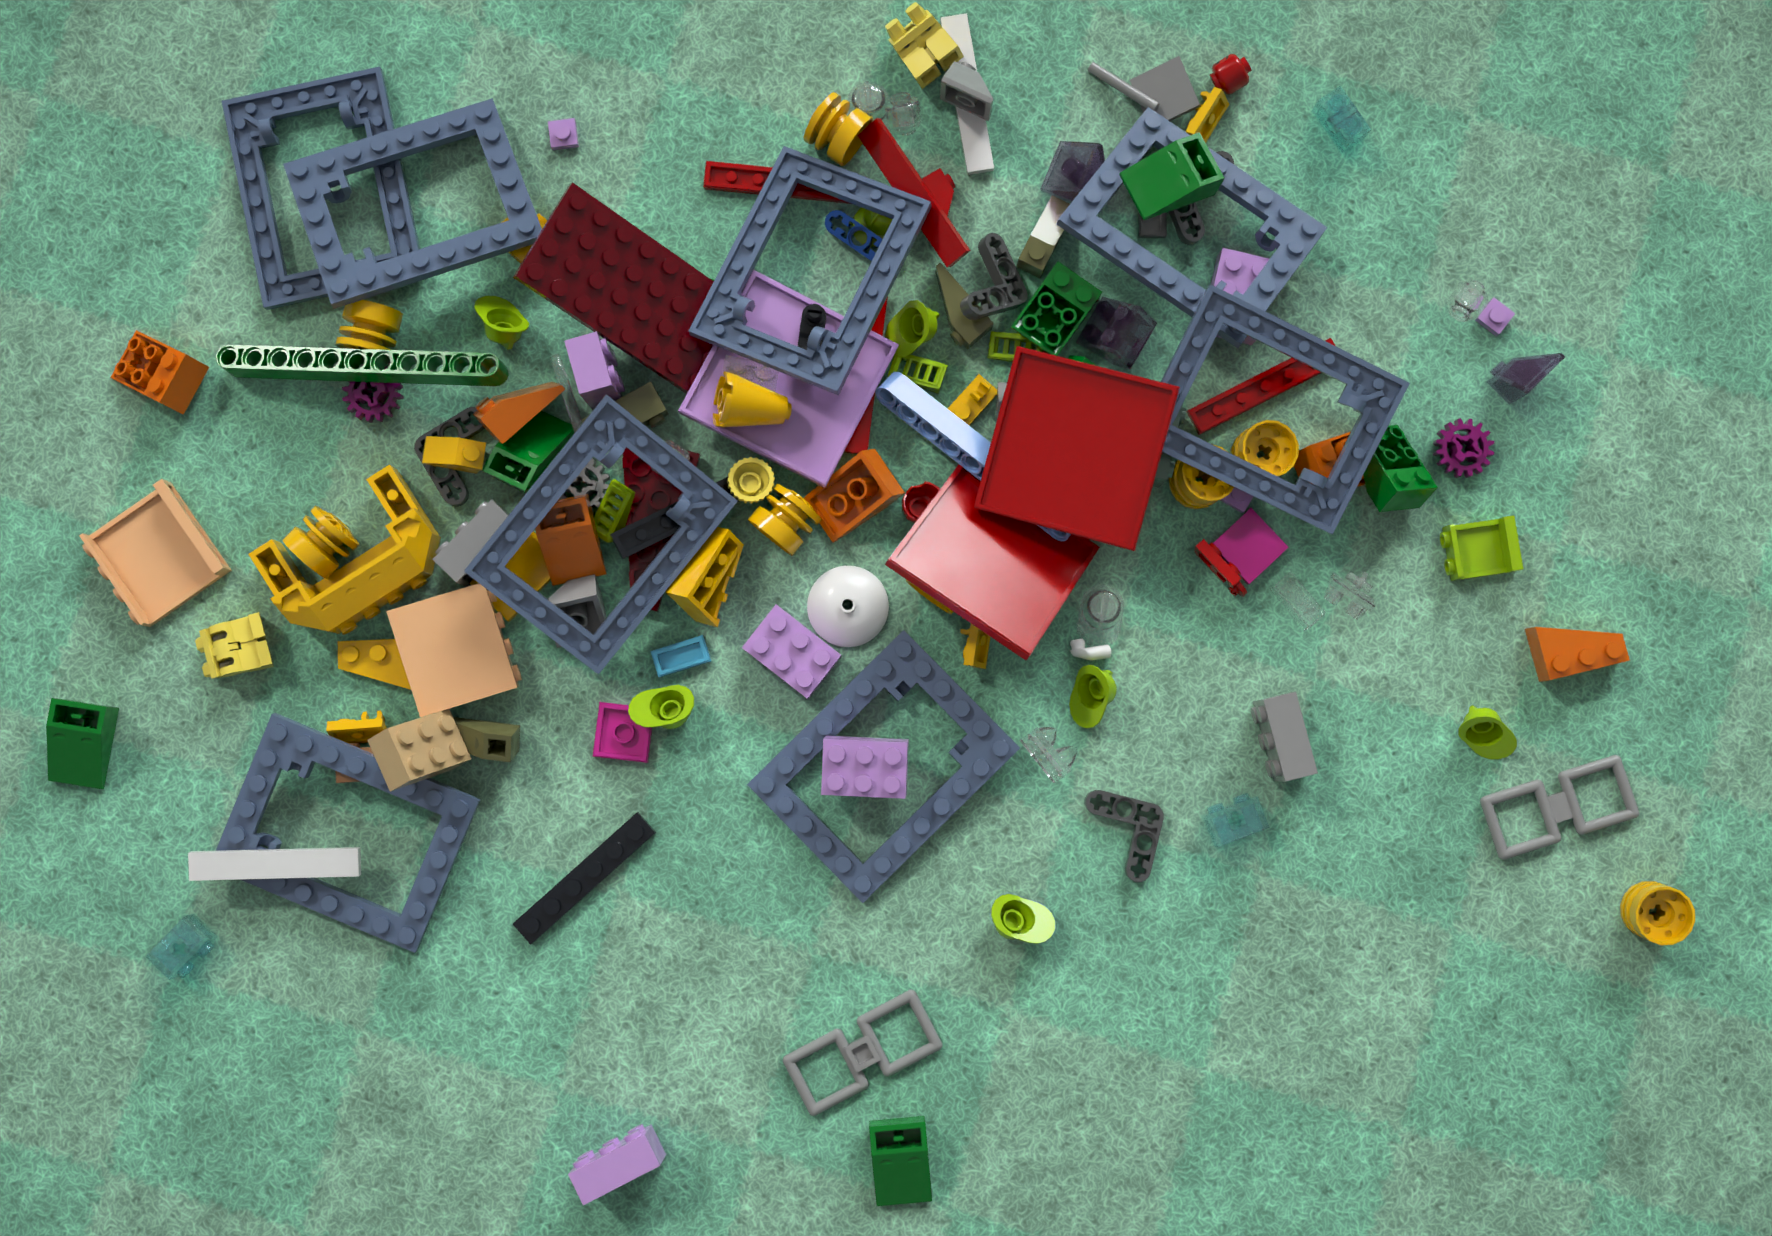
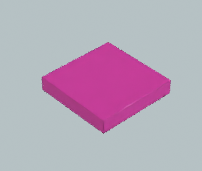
M1252 508L1245 512L1213 542L1221 551L1222 559L1227 564L1229 562L1233 563L1241 572L1240 577L1247 585L1289 548Z
M599 702L593 757L648 763L653 727H642L633 722L628 713L629 705Z

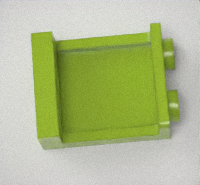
M1514 515L1494 520L1459 525L1451 524L1442 527L1443 532L1440 533V544L1442 548L1446 549L1447 559L1444 561V568L1446 574L1450 575L1451 581L1511 573L1524 569Z

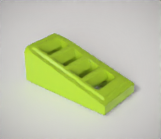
M991 331L987 358L1013 362L1016 347H1021V342H1026L1025 348L1032 349L1033 343L1018 333ZM999 339H1004L1002 353H998ZM1011 340L1015 341L1013 354H1009ZM1037 346L1036 351L1046 353L1044 350Z
M911 354L907 357L894 355L887 377L893 372L898 371L902 359L906 361L903 375L920 388L939 394L948 365ZM911 363H914L917 365L913 373V376L911 377L908 376V372ZM922 366L927 368L923 380L918 378ZM931 371H937L934 381H928Z
M616 479L611 480L594 517L598 537L607 543L613 542L610 534L626 526L635 495L634 491ZM616 494L622 497L623 501L615 497Z

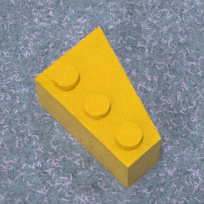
M717 527L665 593L694 621L718 627L720 619L717 618L721 603H726L728 594L725 593L729 578H734L744 544L729 529Z

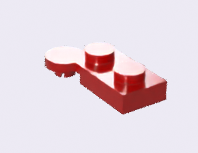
M1204 539L1195 546V554L1223 583L1226 580L1229 582L1230 587L1228 590L1234 596L1237 594L1242 597L1245 596L1247 590L1241 583V572L1231 562L1227 564L1220 557L1222 553L1212 542L1208 544Z

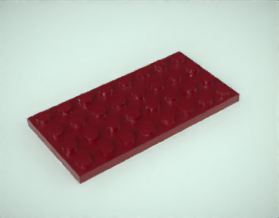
M573 182L569 184L513 278L593 332L597 331L599 336L606 338L608 342L687 394L713 344L690 336L688 331L714 281Z

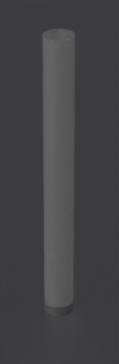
M555 354L550 357L558 384L565 388L562 396L575 433L583 422L561 355Z

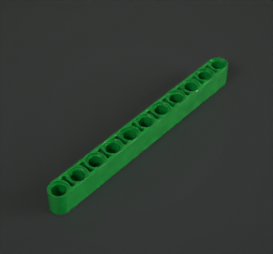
M225 345L216 354L217 364L237 378L495 387L504 384L509 376L507 367L492 353ZM390 363V366L384 370L385 366ZM416 364V367L410 371L411 367ZM440 365H443L439 371H436ZM469 365V368L465 372H462V370ZM496 366L493 372L488 373L492 367Z

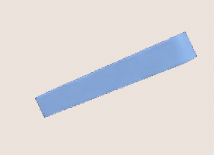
M893 372L876 389L875 394L878 401L981 481L991 442L900 372ZM1039 526L1051 537L1061 542L1066 541L1071 536L1069 533Z

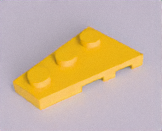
M395 639L337 641L338 669L411 690Z

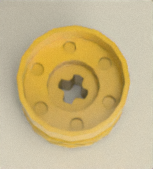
M832 92L813 113L803 138L808 144L815 142V149L822 150L829 144L827 157L840 166H845L863 144L857 135L873 122V118L859 108H856L847 116L850 102L848 100L841 102V96L836 92Z
M360 300L345 305L342 318L352 323L353 326H340L339 333L347 337H337L335 345L339 348L391 350L386 347H395L397 341L385 334L399 333L403 313L392 307L368 300Z
M1265 420L1254 424L1235 438L1230 453L1280 477L1295 465L1299 454V444L1296 435L1287 425L1279 421ZM1263 451L1265 455L1258 458L1257 453Z
M1216 446V447H1218V448H1220V449L1226 451L1224 448H1222V447H1220V446ZM1180 460L1176 461L1172 478H1169L1170 491L1175 499L1183 506L1192 509L1207 508L1228 496L1234 489L1233 486ZM1195 477H1197V478H1200V477H1201V478L1203 479V482H1201V481H1198V482H1197L1196 479H1195Z
M777 483L773 490L781 499L778 500L769 494L766 498L774 508L769 511L764 507L758 506L748 521L778 547L793 556L804 543L796 533L797 530L801 529L811 534L813 529L805 522L806 519L815 525H818L822 519L816 514L812 505L803 497Z
M315 505L311 509V513L318 522L306 515L303 521L310 530L306 532L295 526L283 539V542L303 563L327 579L339 567V563L333 554L337 552L347 558L350 553L342 544L344 543L355 550L359 546V542L341 520L332 513L326 512Z
M1642 881L1631 886L1624 894L1620 904V914L1625 926L1633 934L1659 945H1674L1683 941L1691 933L1695 923V909L1690 898L1680 890L1655 881ZM1650 909H1657L1656 913L1649 914Z

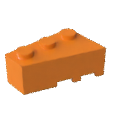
M1546 627L1525 629L1539 682L1630 661L1623 634Z

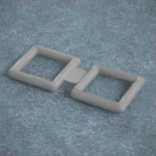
M1612 755L1560 772L1558 779L1562 791L1548 796L1543 782L1538 779L1483 796L1480 799V804L1498 857L1506 860L1559 843L1561 835L1557 823L1571 818L1579 835L1637 818L1639 810L1621 757ZM1612 767L1626 810L1585 822L1571 780ZM1534 792L1548 834L1507 847L1493 805Z
M908 990L857 1018V1025L863 1034L861 1038L848 1043L842 1030L834 1029L783 1057V1063L811 1116H816L867 1089L869 1083L862 1070L877 1062L883 1075L889 1077L942 1048V1042L914 990ZM909 1003L929 1043L890 1063L870 1023ZM835 1042L855 1082L816 1102L796 1062Z

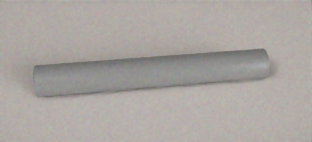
M1092 62L1089 66L1088 72L1143 107H1149L1155 112L1158 109L1160 103L1095 62Z

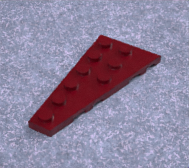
M626 447L622 458L624 485L635 492L626 526L679 501L678 497L683 492ZM672 447L698 468L701 456L699 453L686 450L687 454H684L685 451ZM673 535L629 556L630 588ZM663 595L652 607L651 611L659 612Z

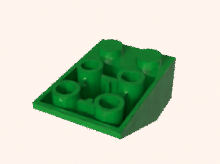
M1200 132L1170 143L1119 174L1143 220L1214 196L1225 179Z
M1057 261L1011 328L1046 353L1058 356L1096 305L1102 291Z
M540 411L505 443L498 442L494 446L482 471L498 481L527 493L573 436L578 427Z
M1388 425L1363 474L1366 491L1379 512L1420 508L1438 487L1431 474L1419 459L1417 452L1408 442L1404 432L1398 425Z
M51 698L46 724L48 781L104 789L119 713L118 707Z
M925 1116L869 1121L876 1205L888 1206L931 1202L932 1192Z

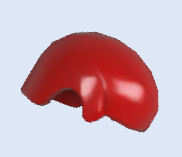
M926 481L920 485L911 486L902 498V512L910 522L915 523L940 488Z

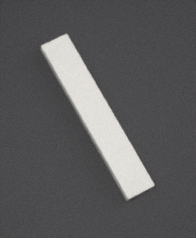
M967 13L941 17V27L955 41L964 56L957 63H968L977 71ZM955 106L967 175L994 171L986 120Z
M360 847L191 851L188 853L189 881L356 877L361 875Z

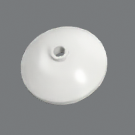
M840 566L825 572L814 583L808 596L807 612L812 627L825 641L840 647H856L871 641L882 630L888 617L889 601L883 584L871 572L856 566ZM845 600L852 601L853 607L850 610L843 608L842 604Z

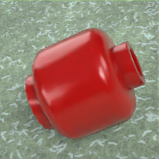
M1230 54L1212 66L1213 73L1209 76L1216 88L1222 89L1225 94L1230 95L1249 83L1248 73L1252 69L1245 57L1239 59L1237 55Z

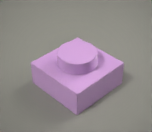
M575 118L548 121L552 150L579 147Z
M1493 297L1475 321L1493 335L1498 336L1515 313Z
M1234 487L1232 492L1220 501L1240 513H1244L1254 496Z

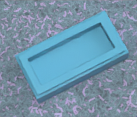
M704 635L650 651L659 678L711 662Z

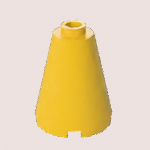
M724 371V376H720L713 405H717L718 414L713 413V424L715 427L783 424L785 419L788 420L790 418L792 404L788 403L786 396L731 372Z

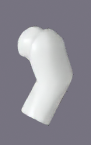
M1083 639L1071 640L1070 642L1072 649L1070 652L1074 657L1090 661L1111 657L1109 645L1085 648V641Z

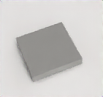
M1180 56L1130 79L1131 85L1160 103L1156 112L1168 121H1172L1201 107ZM1140 105L1144 113L1147 108Z

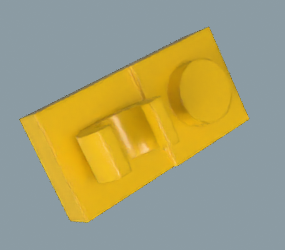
M1216 87L1212 89L1211 93L1207 91L1201 92L1200 95L1205 102L1201 107L1195 109L1197 113L1190 120L1185 131L1189 135L1200 132L1205 143L1230 105L1223 90Z
M978 374L948 407V410L970 426L997 396V389Z
M973 624L967 630L960 629V633L969 636L963 650V665L986 669L990 636Z
M379 710L375 719H369L366 711L362 713L361 720L339 719L338 721H327L326 731L328 735L346 743H368V739L387 729L384 723L385 718L381 710Z

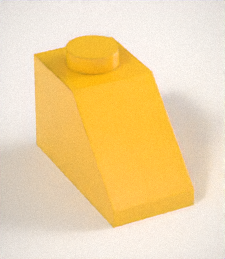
M426 436L422 464L477 474L483 468L486 443L460 437Z

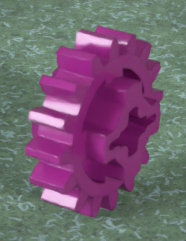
M349 382V386L342 387V390L348 393L347 396L342 398L343 401L351 403L347 410L351 413L356 412L355 417L360 420L365 416L366 421L369 423L373 422L374 417L379 422H383V415L385 414L392 418L391 409H400L396 401L404 399V396L398 393V390L403 388L401 383ZM374 387L377 391L373 393L374 397L372 399L368 395L372 393V388ZM358 403H368L371 410L363 409Z
M1459 418L1454 421V425L1449 422L1444 425L1445 430L1441 429L1437 432L1441 439L1433 441V445L1438 447V450L1433 452V456H1440L1441 460L1437 462L1438 466L1446 465L1444 473L1447 474L1453 470L1455 478L1460 477L1462 473H1464L1465 478L1473 476V472L1475 474L1481 473L1483 471L1481 466L1486 467L1490 465V461L1486 457L1494 455L1495 452L1489 450V446L1495 443L1492 440L1487 441L1486 437L1491 432H1482V423L1473 426V419H1468L1463 424L1462 419ZM1465 431L1467 434L1461 436L1458 433L1454 434V432ZM1463 443L1466 445L1464 449L1466 451L1465 453L1461 451L1463 448L1461 444ZM1464 460L1473 463L1468 466L1459 465Z

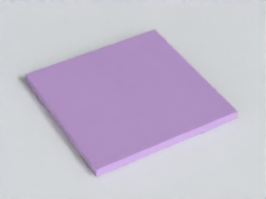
M753 270L741 293V296L755 302L753 312L748 310L745 312V317L748 321L746 326L795 346H798L801 317L806 306L818 304L824 308L826 312L825 329L834 333L837 332L844 318L841 314ZM871 330L839 395L713 345L683 400L678 413L826 488L899 344ZM724 371L731 372L786 396L788 403L792 404L790 418L788 420L785 419L783 424L715 427L713 424V413L718 414L717 405H713L720 376H724Z

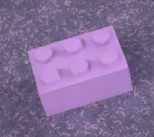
M1222 248L1216 258L1211 285L1216 287L1222 280L1227 284L1223 291L1233 295L1237 290L1244 294L1269 261V258ZM1247 336L1243 343L1253 345L1256 340Z
M596 331L564 341L579 394L591 409H594L606 394L614 401L622 397L621 392H625V387L618 371H615L614 367L618 366L614 350L611 349L606 338L601 339Z
M778 605L772 608L742 647L808 700L842 657L841 654Z
M825 736L823 739L821 795L905 799L907 795L909 739Z
M640 1124L627 1132L628 1135L624 1139L619 1141L618 1137H615L604 1143L603 1147L598 1150L599 1152L594 1154L593 1150H590L577 1158L578 1160L573 1163L574 1167L568 1176L583 1205L661 1165L666 1153L652 1124L645 1128L643 1124Z

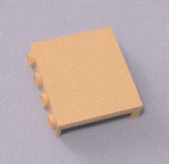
M160 479L153 484L156 490L91 535L83 533L79 535L84 542L82 545L84 551L91 558H95L100 565L97 567L99 573L106 580H110L115 587L113 589L114 595L122 603L125 602L130 609L128 611L130 618L137 625L140 624L147 627L153 626L232 571L173 484L164 479Z
M480 583L386 611L420 717L519 687L518 681L522 680L518 665H512L509 656L514 654L510 639H504L501 629L505 628L501 612L496 613L493 605L497 598Z

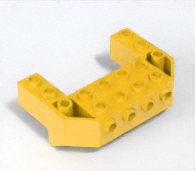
M389 464L366 479L392 520L385 525L391 536L333 572L327 579L324 578L314 585L307 583L284 545L273 539L248 554L274 595L270 598L289 623L345 635L356 629V623L366 618V620H369L381 612L379 608L387 603L390 605L397 603L404 598L403 593L411 588L416 590L428 582L426 579L433 574L435 561L432 559L437 555L435 552L439 547L441 537L398 469Z

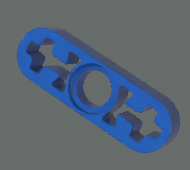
M840 210L831 211L825 218V227L828 232L870 261L873 260L876 252L870 249L867 254L864 251L871 246L873 238L877 240L874 245L879 248L883 240L881 237ZM840 216L843 217L841 222L848 228H850L851 223L855 225L849 230L846 239L842 237L846 234L844 230L839 227L835 230L832 229L834 226L831 222L833 218L839 219ZM857 231H864L867 234V241L862 246H856L852 241L853 234Z

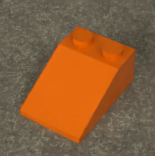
M548 382L493 396L491 399L486 397L475 406L477 411L473 415L494 439L503 444L560 395L565 388L555 382Z
M869 449L859 452L833 473L826 488L818 485L804 499L812 505L816 514L822 519L820 525L832 543H834L883 511L905 494V492L876 449Z

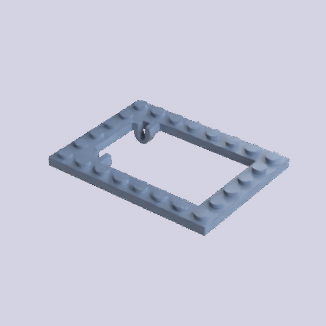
M380 66L221 101L263 308L266 310L328 297L319 268L287 275L262 154V148L280 145L279 138L272 130L276 128L275 120L339 106L342 121L348 130L365 126L366 135L370 137L395 129L383 70ZM401 159L373 167L391 253L375 256L377 263L420 249Z
M493 98L283 164L333 309L532 245L542 230ZM473 135L478 136L509 219L508 221L378 263L370 247L363 249L365 258L362 260H356L352 253L344 254L326 200L328 199L331 203H342L349 199L352 190L347 175ZM341 185L340 190H331V188Z
M1148 107L1059 217L1056 225L1193 317L1206 290L1098 217L1100 212L1123 185L1119 175L1120 172L1143 160L1153 146L1160 150L1178 139L1190 136ZM1209 148L1225 177L1218 190L1264 220L1265 222L1255 234L1256 242L1266 251L1271 252L1275 248L1277 249L1245 293L1241 294L1236 290L1233 294L1267 311L1324 234L1327 227ZM1269 232L1276 238L1271 240L1267 237L1266 233ZM1221 280L1216 287L1224 290L1227 284ZM1222 324L1217 334L1237 349L1247 338V335L1225 324Z
M784 146L688 331L690 336L839 395L932 207L931 201ZM798 183L893 219L837 332L834 333L815 326L809 335L807 350L746 326L748 321L745 317L746 310L753 312L755 302L741 296Z
M1209 284L1161 380L1163 383L1180 387L1163 453L1333 535L1410 383ZM1222 324L1346 384L1337 402L1354 408L1353 410L1360 413L1328 478L1303 468L1294 485L1172 425Z
M606 394L464 569V572L599 675L738 501ZM627 447L683 492L678 497L679 501L673 508L670 507L666 512V515L679 524L680 527L597 631L592 634L505 567V565L592 457H595L609 469L620 458Z
M903 630L747 785L838 879L864 903L1020 747ZM918 683L967 733L948 752L962 767L863 863L787 784L823 749V739L825 736H836L884 688L899 701Z
M271 714L216 851L266 849L260 845L268 846V849H280L282 842L278 837L268 833H256L282 769L285 771L298 770L300 771L298 776L309 778L315 762L442 815L401 914L317 878L240 879L416 953L481 799L431 778L390 792L374 754L280 714Z

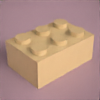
M450 709L389 727L367 740L390 792L451 771L471 760V756Z

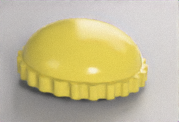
M757 457L743 458V460H738L730 468L727 479L728 489H730V493L734 495V498H738L739 501L749 502L750 504L753 502L758 503L760 500L763 501L772 492L775 477H773L774 472L771 471L772 468L768 466V463H765L762 459L759 460Z

